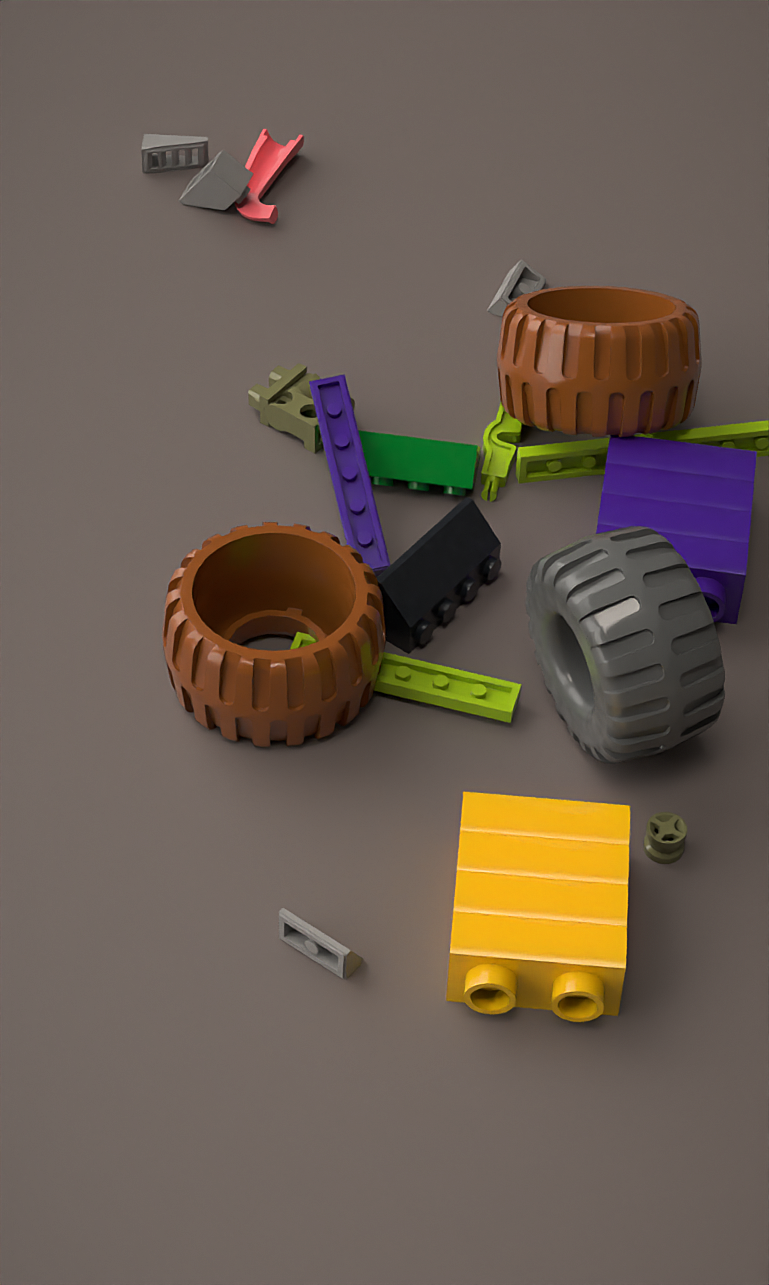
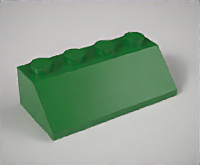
M358 430L369 477H372V484L393 487L394 480L407 481L408 489L429 491L431 484L444 486L443 493L465 496L466 489L474 490L481 456V448L478 445Z

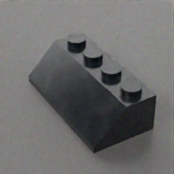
M469 497L464 498L377 577L378 587L381 590L383 599L386 641L408 654L420 643H426L433 631L441 623L448 622L455 614L457 608L465 601L472 600L478 589L487 580H493L500 571L502 565L500 560L501 542L473 499Z

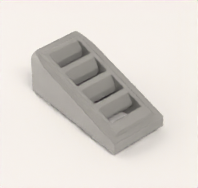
M144 134L141 148L142 172L160 173L204 168L209 163L208 137ZM198 148V156H192V149ZM179 150H185V156L179 155ZM171 151V155H166V152Z

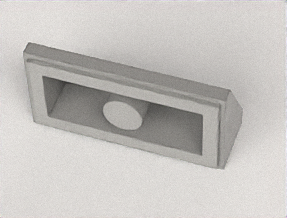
M521 259L508 272L487 311L503 317L504 310L510 302L521 295L542 290L547 279Z
M285 908L279 911V938L326 969L346 980L362 964L363 958Z

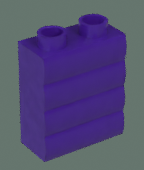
M610 435L596 534L629 526H644L655 530L658 534L669 540L677 553L686 561L701 588L713 621L737 625L747 570L757 451L640 436L619 437V435Z

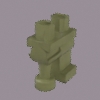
M300 363L291 370L278 365L269 375V388L257 383L249 389V405L260 411V423L268 427L272 426L278 431H287L304 440V448L316 454L324 446L309 381L319 380L320 377L316 373H306L307 367ZM351 398V403L354 411L355 401L353 398Z

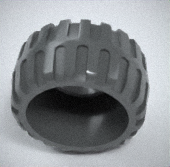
M629 526L584 536L540 558L533 565L526 583L527 597L525 605L526 613L530 617L528 623L530 638L534 640L536 648L534 654L537 664L541 665L546 679L544 683L549 694H552L556 702L555 708L562 720L567 722V729L570 734L580 743L586 753L603 763L609 764L656 755L705 732L718 720L725 699V669L719 638L711 612L697 580L691 573L684 558L677 553L669 540L649 527Z

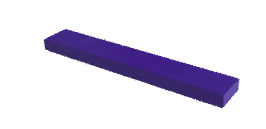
M345 374L309 381L346 545H351L361 554L363 563L369 564L375 575L379 576L390 566V561Z

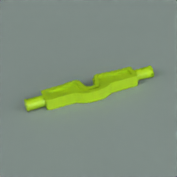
M500 403L496 420L487 426L483 435L482 451L485 460L481 471V484H484L481 497L487 501L490 492V502L496 499L498 487L503 488L506 486L509 472L516 459V446L509 443H518L521 440L522 423L512 418L505 411L502 403Z

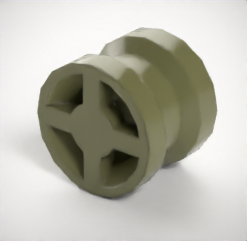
M671 812L656 813L649 818L643 843V850L648 858L659 864H670L682 857L684 841L687 836V825L684 819Z

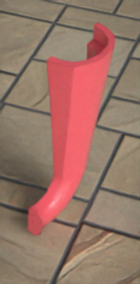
M267 129L262 130L245 165L253 173L247 184L250 191L241 203L235 202L237 210L243 217L271 224L277 221L278 211L276 205H265L260 202V199L287 163L303 147V135H299L296 141L290 140L286 146H283L271 138Z

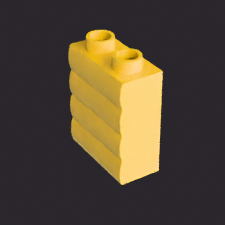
M463 791L446 1001L466 1003L472 1010L483 1014H501L511 1010L513 1007L553 1010L560 1018L572 1022L591 1021L600 1015L618 1016L627 955L630 805Z

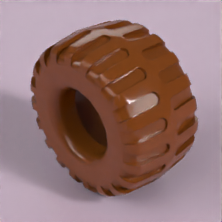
M567 286L543 289L521 295L510 302L503 313L497 351L501 403L505 411L512 418L525 425L537 426L541 430L550 432L555 430L562 431L567 435L590 434L592 437H605L606 435L627 437L633 436L635 433L651 434L659 430L674 428L690 417L696 402L702 368L698 315L689 304H686L681 299L636 288Z
M262 522V526L249 528L247 525H241L231 528L230 533L224 536L216 534L209 537L203 542L202 550L192 549L182 560L181 567L175 570L170 579L162 628V643L169 679L172 687L176 690L179 702L187 712H194L197 722L208 730L219 727L224 738L239 742L241 737L253 739L254 746L270 747V741L286 740L287 746L303 744L304 737L314 735L316 739H321L334 732L336 723L341 726L350 723L358 715L359 707H365L374 693L386 645V625L382 593L378 587L376 575L370 565L363 563L361 554L351 545L341 546L340 540L335 535L326 531L321 533L313 532L310 526L296 523L293 526L278 525V522ZM297 632L309 634L316 641V643L305 647L278 651L258 650L240 646L246 640L258 636L275 634L289 635L295 638Z

